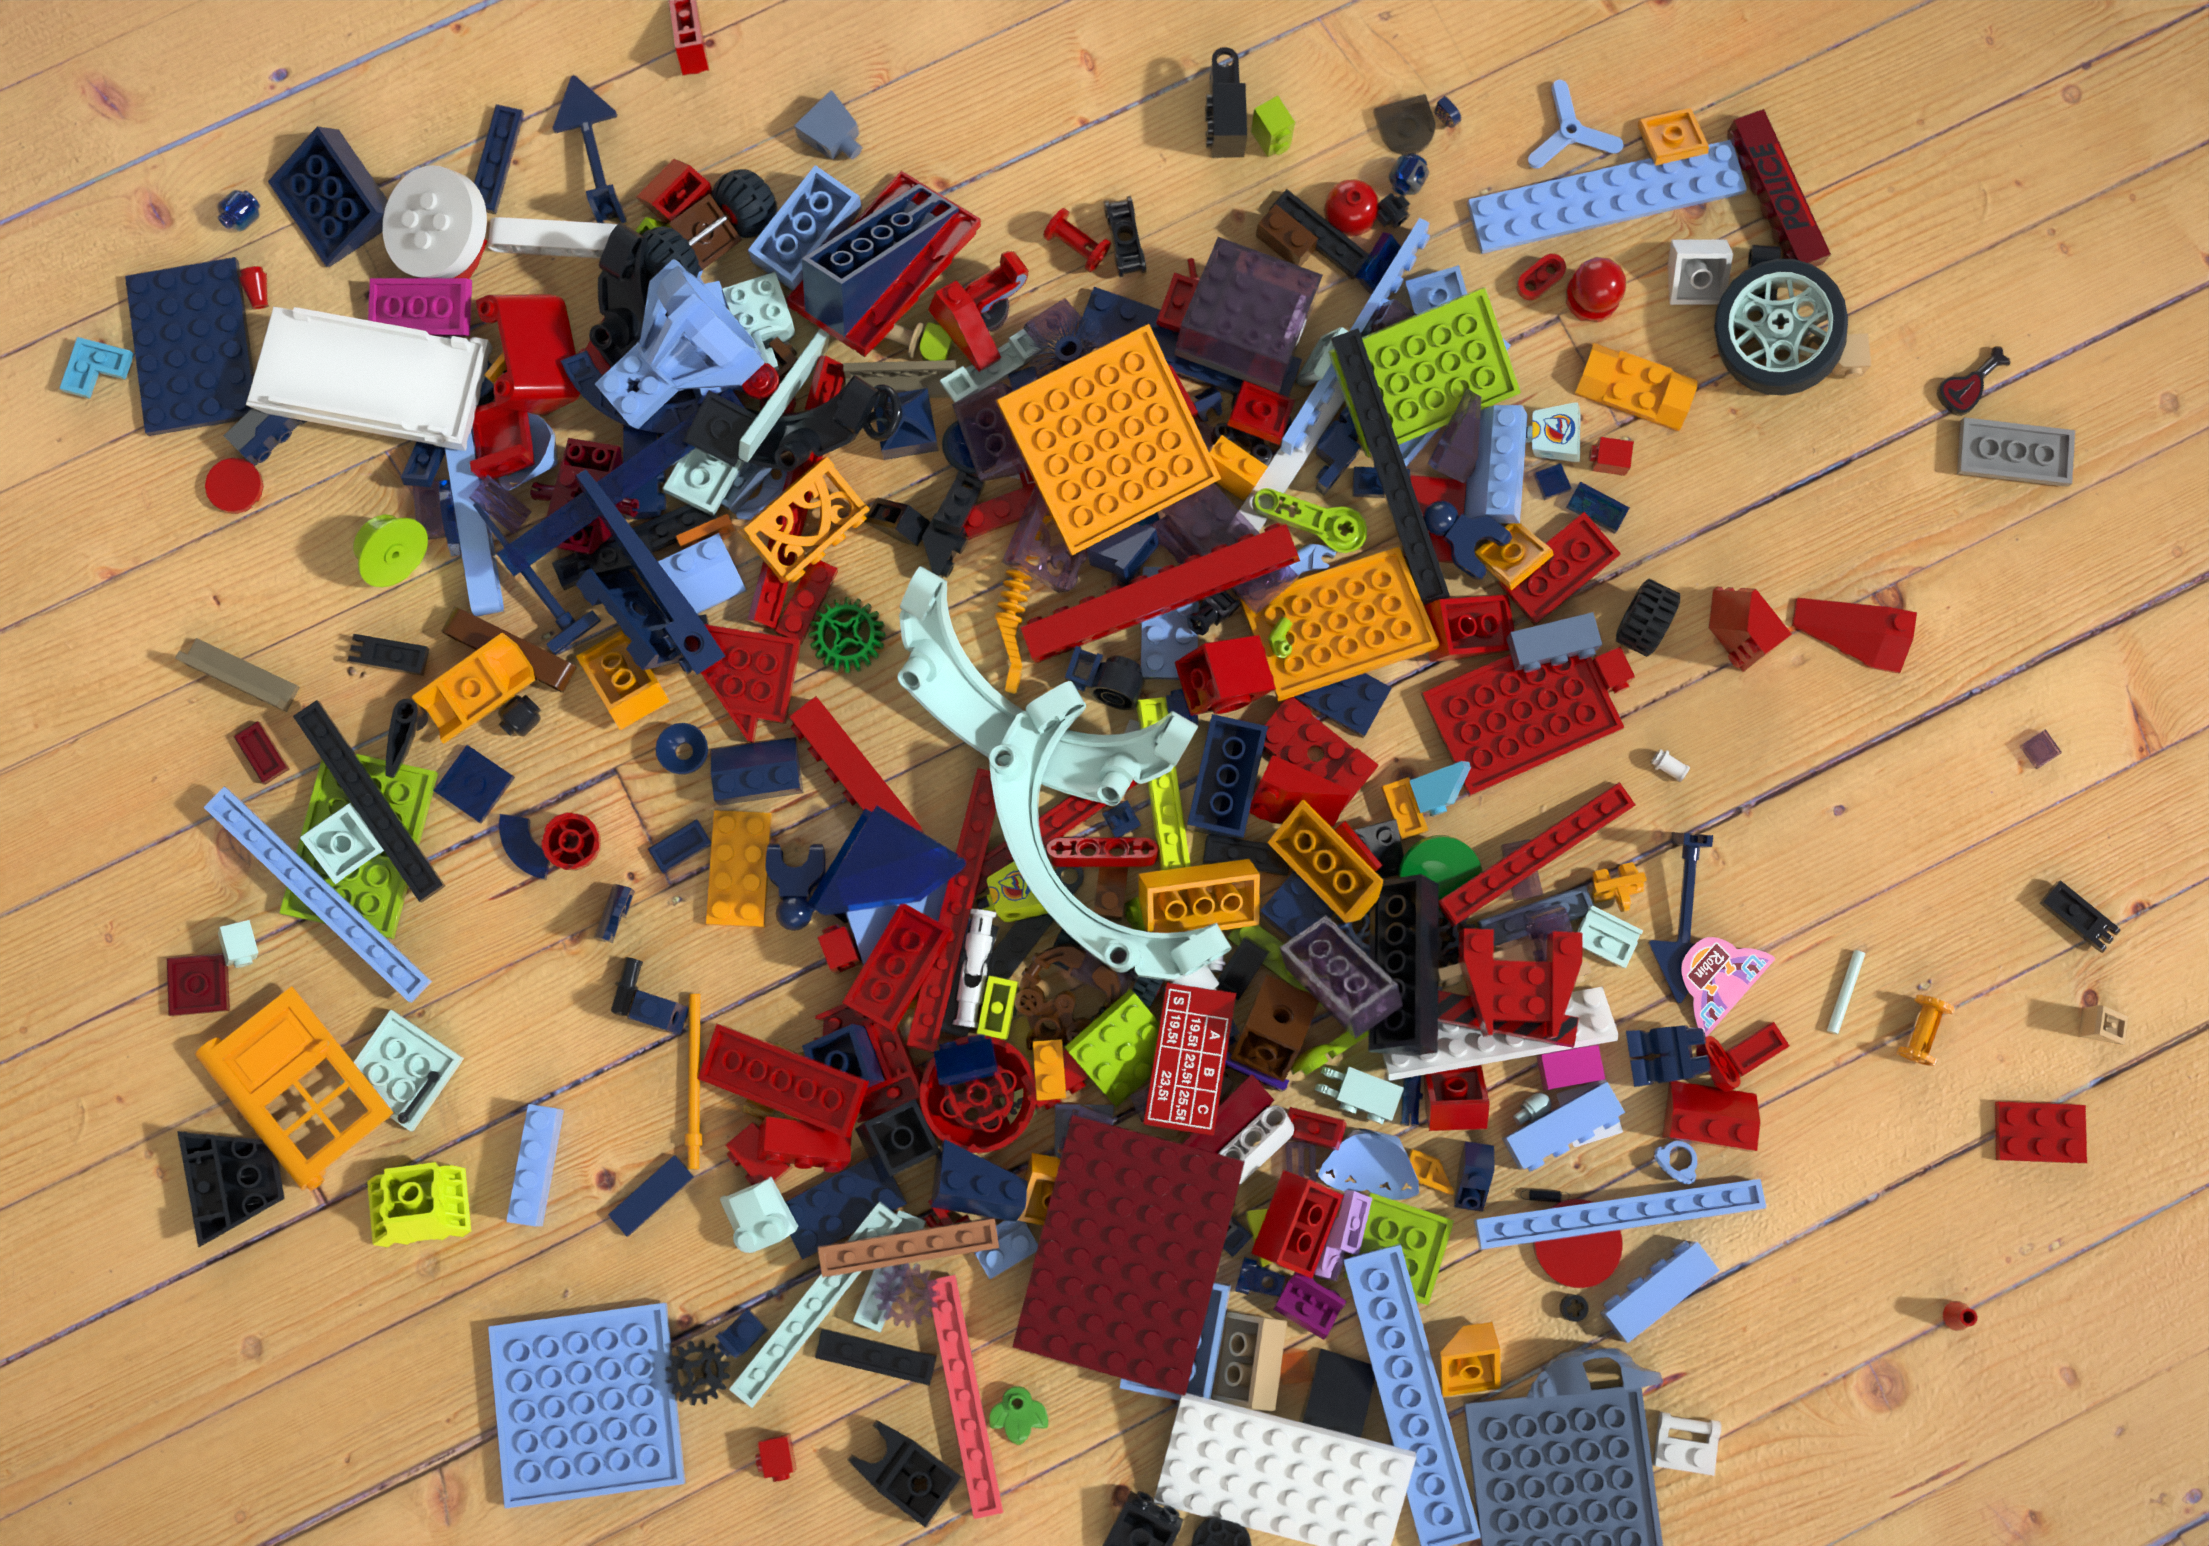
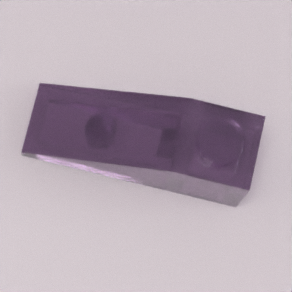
M1468 388L1466 389L1427 463L1436 471L1462 483H1465L1467 478L1473 474L1478 459L1481 413L1480 395Z

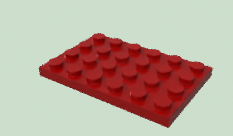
M1510 654L1421 694L1453 764L1461 761L1470 763L1471 769L1463 784L1469 797L1625 728L1591 657L1579 659L1577 655L1569 657L1568 662L1552 666L1551 662L1541 664V668L1538 670L1524 672V669L1515 671Z

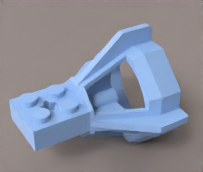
M673 259L649 282L639 342L608 370L595 385L630 426L639 429L678 391L696 388L741 386L764 364V360L760 356L761 352L752 336L726 306L693 274L686 271L677 260ZM666 312L670 314L668 318L665 316ZM709 356L718 365L710 368L703 359ZM636 382H639L637 385L639 388L638 392L633 391V386Z

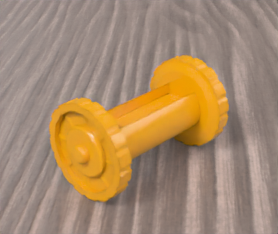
M1917 995L1915 1002L1922 1006L1909 1046H1899L1897 1054L1915 1063L1935 1066L1937 1060L1929 1055L1942 1015L1953 1014L1955 1008L1951 1004L1937 998Z

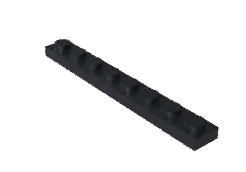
M316 700L293 716L417 900L422 903L443 889L445 884L321 702Z

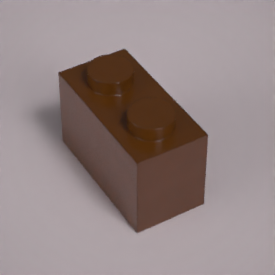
M1277 204L1272 207L1257 226L1256 237L1297 270L1316 249L1318 238Z

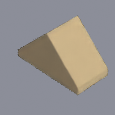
M2100 1005L2082 1008L2079 1037L2125 1045L2128 1016Z

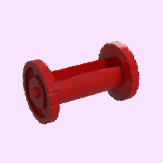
M1061 208L1046 226L1043 238L1047 241H1051L1054 237L1060 239L1087 260L1085 269L1088 272H1092L1107 255L1111 242L1104 239L1098 244L1067 221L1069 211ZM1088 246V247L1091 248L1093 251H1089V250H1087L1085 247Z
M764 362L742 384L744 391L750 397L760 399V410H762L778 388L779 375L773 366ZM795 396L782 414L794 412L796 407Z

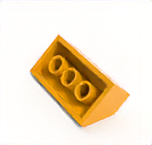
M1302 800L1267 843L1345 923L1361 920L1378 900L1384 881L1305 800Z
M1250 859L1138 874L1139 903L1145 932H1186L1204 928L1215 923L1218 924L1221 930L1259 925L1260 873Z

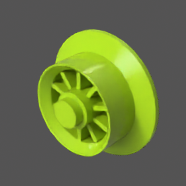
M388 514L372 518L358 531L353 544V551L358 559L360 576L366 583L374 587H389L403 581L422 562L428 546V536L423 525L412 518H396Z

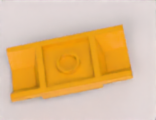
M1593 343L1574 394L1679 432L1691 407L1697 390L1698 380L1676 373L1669 367L1622 350L1618 352Z
M501 633L411 697L417 704L427 710L439 728L441 742L446 744L534 682L535 676L532 665L519 646L504 633Z

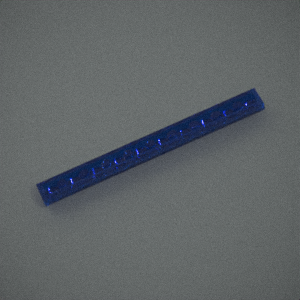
M731 388L720 395L745 409ZM697 412L597 482L615 506L696 449L684 443L683 439ZM582 492L496 554L513 577H515L599 518V515L584 492Z

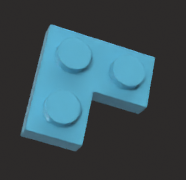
M77 337L59 389L66 393L90 399L99 373L126 380L134 354L130 350Z

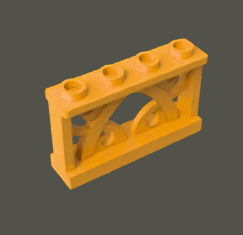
M824 457L817 461L737 532L744 540L748 541L776 574L781 583L788 582L789 580L794 583L805 574L803 568L810 562L814 565L826 555L823 550L830 544L834 547L845 539L846 535L844 532L852 526L855 529L867 519L864 514L870 509L834 468L831 460L828 457ZM826 474L840 492L829 495L822 476ZM809 491L813 495L812 499L818 496L819 500L814 503H807L804 500V494ZM835 498L847 500L850 504L849 515L845 518L838 517V509L844 507L841 505L831 506V500ZM793 502L804 509H813L820 506V523L816 536L802 537L789 535L793 526V513L788 506L790 503ZM778 516H784L787 521L783 532L778 531L783 526L776 523ZM831 523L838 525L829 533ZM758 531L776 541L771 551L757 537L756 533ZM781 544L787 545L784 548L785 558H787L789 552L796 554V560L790 566H785L778 560L777 553ZM815 546L804 555L802 547Z

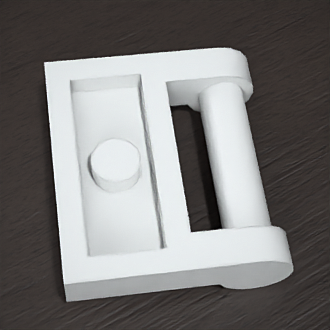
M1660 1412L1653 1465L1714 1476L1718 1439L1721 1434V1422L1716 1420L1703 1422L1672 1417L1670 1413ZM1669 1429L1707 1434L1706 1443L1672 1438L1668 1437Z

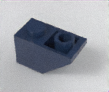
M1465 1141L1459 1162L1454 1200L1455 1208L1483 1212L1495 1171L1494 1145Z

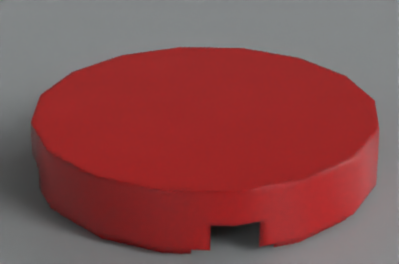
M234 457L221 460L215 464L207 474L205 482L206 495L211 503L223 512L232 514L247 512L251 509L252 505L260 500L264 488L262 475L256 467L245 459Z

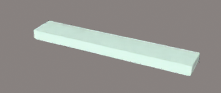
M819 329L740 439L738 454L740 459L748 462L816 367L819 356H823L828 350L830 334L822 329Z

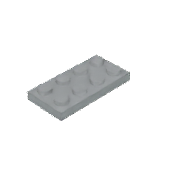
M1964 417L1960 422L1957 474L2068 487L2072 484L2075 430Z

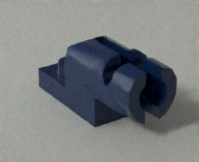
M1348 406L1340 413L1339 421H1333L1318 439L1316 455L1329 465H1325L1316 476V479L1319 480L1316 490L1322 495L1329 491L1358 456L1361 445L1357 443L1359 437Z

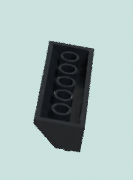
M1422 874L1383 880L1379 898L1370 908L1368 1051L1406 1056L1438 1053L1439 884Z

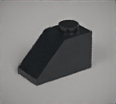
M878 497L866 516L867 519L864 521L900 542L918 546L920 541H922V536L930 524L928 519L910 505Z

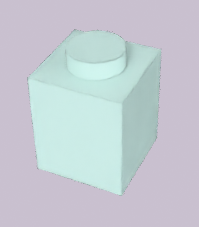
M250 920L219 928L218 936L226 966L234 964L235 968H240L252 964V960L257 958L258 949Z

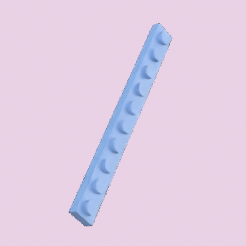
M1419 218L1350 331L1359 328L1362 337L1373 332L1376 326L1374 320L1378 314L1383 315L1390 302L1388 297L1391 292L1397 293L1403 282L1401 276L1404 271L1409 272L1417 259L1414 256L1418 249L1423 250L1430 238V235L1427 234L1429 222ZM1332 363L1324 377L1317 382L1282 439L1281 451L1290 456L1295 448L1300 449L1307 437L1305 431L1309 425L1314 426L1321 415L1320 407L1323 402L1328 404L1335 392L1333 386L1338 378Z
M223 787L204 806L221 825L408 1002L412 1003L432 982L228 788Z
M1761 1179L1476 1219L1474 1224L1479 1250L1762 1210L1767 1207Z

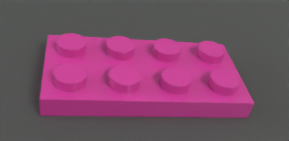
M370 278L368 321L423 330L432 336H470L472 280L467 278Z

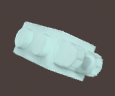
M1327 1067L1322 1068L1321 1073L1324 1076L1339 1080L1341 1084L1338 1091L1324 1084H1316V1091L1335 1098L1334 1101L1341 1103L1339 1108L1353 1114H1356L1357 1110L1368 1114L1366 1119L1382 1125L1384 1120L1392 1121L1404 1089L1403 1087L1351 1067L1346 1068L1344 1074Z

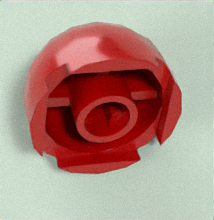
M1357 179L1343 180L1336 184L1326 198L1324 206L1325 220L1348 237L1360 236L1368 232L1376 222L1379 212L1378 196L1373 187Z
M563 813L554 817L544 829L545 833L541 846L545 857L553 865L561 869L580 870L588 867L596 860L601 850V836L598 828L584 815Z

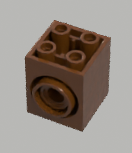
M1266 974L1230 1059L1284 1082L1300 1052L1320 998Z

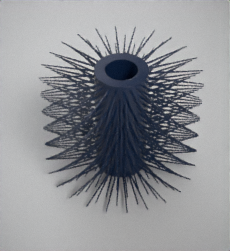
M1070 318V330L1068 320L1065 334L1059 321L1064 337H1062L1056 325L1060 336L1053 339L1057 343L1053 340H1044L1056 346H1043L1054 351L1046 352L1047 350L1038 353L1055 355L1045 358L1046 356L1035 358L1039 359L1038 361L1032 360L1035 363H1041L1039 361L1047 359L1052 360L1044 364H1035L1039 366L1038 372H1040V374H1036L1040 376L1038 378H1041V376L1047 375L1049 371L1056 370L1092 352L1095 347L1099 348V346H1104V344L1108 343L1106 340L1105 342L1101 340L1095 346L1090 347V344L1094 343L1095 340L1104 338L1102 334L1087 342L1088 338L1096 333L1097 330L1085 337V333L1089 332L1090 328L1087 326L1085 332L1083 331L1082 333L1083 325L1081 324L1080 326L1079 323V331L1076 334L1073 321L1074 331L1072 329L1071 334Z

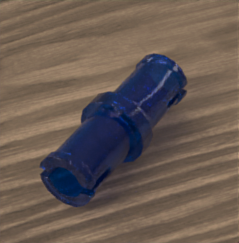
M1421 1075L1413 1076V1078L1407 1077L1403 1080L1404 1089L1400 1097L1402 1099L1401 1125L1409 1126V1115L1411 1114V1125L1419 1126L1420 1100H1423V1093H1420Z

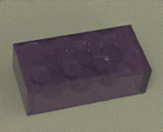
M1327 916L1280 947L1285 968L1355 1039L1402 1006L1398 985Z

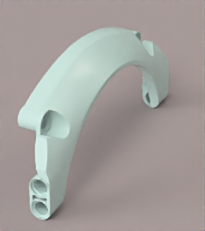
M920 566L913 575L900 604L902 610L899 614L902 641L904 648L911 652L906 664L898 673V682L940 723L968 745L989 758V754L995 746L1003 745L1002 741L1017 714L1024 712V710L1001 695L976 670L961 647L951 623L947 604V581ZM1172 711L1157 723L1129 733L1098 735L1067 729L1056 744L1048 760L1041 784L1080 798L1110 806L1117 805L1123 798L1132 780L1143 784L1171 772L1172 768L1176 766L1198 725ZM1003 755L998 759L997 763L1001 766H1006L1010 762L1011 756Z
M1065 682L1033 700L1027 705L1026 711L1017 714L1002 741L1003 745L995 746L989 754L993 795L1005 840L1016 866L1033 894L1051 917L1084 949L1109 966L1113 971L1123 973L1135 967L1139 977L1176 981L1198 971L1231 950L1230 944L1217 923L1200 929L1176 933L1145 932L1115 924L1091 911L1076 899L1060 881L1047 857L1042 842L1038 813L1039 792L1043 774L1056 744L1086 708V704L1073 682ZM1001 756H1011V760L1006 766L997 765L998 759ZM1116 951H1125L1127 958L1123 963L1115 964L1112 962V956Z

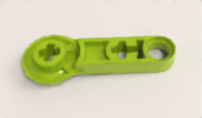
M1269 488L1259 490L1252 499V507L1257 514L1318 535L1329 548L1339 553L1356 551L1363 545L1367 537V526L1364 518L1359 512L1349 507L1324 508ZM1261 495H1268L1273 501L1272 508L1263 509L1258 503V498ZM1279 500L1283 501L1280 507L1288 509L1291 505L1295 506V512H1297L1298 514H1295L1291 518L1289 517V511L1282 508L1278 511V513H1275V510L1279 505ZM1343 524L1349 526L1347 530H1351V533H1347L1345 536L1340 534L1342 530L1338 531V527H1341Z
M1369 1018L1332 1042L1310 1048L1296 1057L1291 1067L1292 1075L1300 1070L1304 1072L1305 1076L1329 1061L1325 1054L1328 1053L1332 1059L1367 1037Z

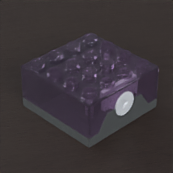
M1217 237L1181 323L1174 355L1279 393L1314 306L1323 275Z

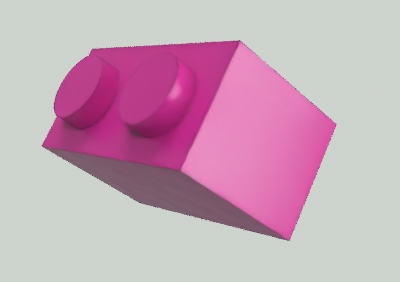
M1599 1045L1584 1046L1536 1056L1543 1091L1605 1080Z

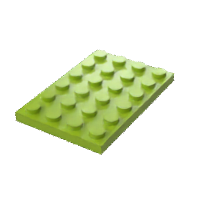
M1484 287L1362 337L1398 445L1521 393L1493 308ZM1333 349L1328 351L1363 451L1365 456L1369 458L1371 455L1335 350Z
M356 754L419 846L438 772L402 764L396 776L390 778L386 776V760ZM323 760L320 763L301 836L339 809L351 803ZM300 838L296 853L386 938L394 939L408 885L385 851L379 853L335 884ZM286 887L280 914L326 924Z

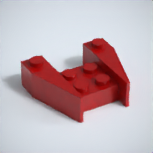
M1464 928L1459 932V964L1483 1037L1493 1035V1021L1546 1023V1039L1556 1038L1583 962V932L1553 931L1547 935V962L1493 960L1494 929Z

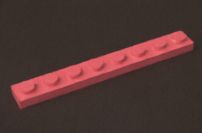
M956 1274L928 1280L926 1282L973 1517L978 1519L1000 1514L1004 1511Z

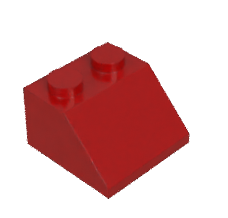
M1482 1065L1423 1075L1425 1112L1429 1131L1488 1128L1490 1102Z

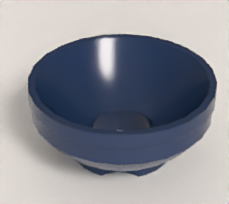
M676 723L664 729L659 735L655 748L656 756L660 764L667 771L679 775L690 774L697 771L705 763L708 755V742L702 731L696 726L688 723ZM682 744H689L693 749L691 757L686 760L679 759L676 754L677 748Z

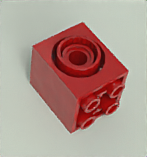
M1260 635L1204 643L1174 662L1191 716L1210 712L1224 714L1236 711L1276 689Z

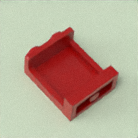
M496 401L476 406L472 426L477 459L470 461L471 472L484 482H488L534 466L535 460L528 412L497 407Z

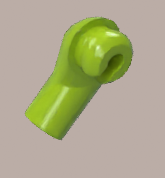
M1285 617L1279 618L1268 636L1272 652L1279 658H1285L1292 652V645L1288 644L1285 637L1292 626V622Z

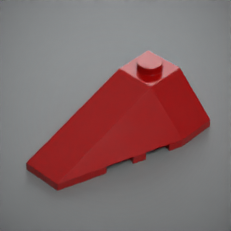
M1797 597L1792 626L1821 642L1825 641L1840 649L1839 651L1845 655L1855 657L1871 669L1899 674L1913 642L1917 612L1885 606Z

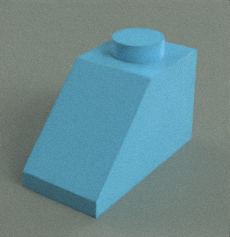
M1461 761L1410 780L1420 813H1430L1431 817L1447 812L1446 807L1455 803L1471 769L1469 762Z

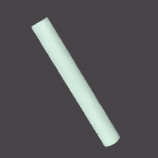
M1854 950L1827 1028V1031L1836 1035L1839 1033L1865 956L1864 952Z

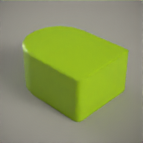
M930 322L926 325L920 343L923 361L947 360L954 341L940 325Z

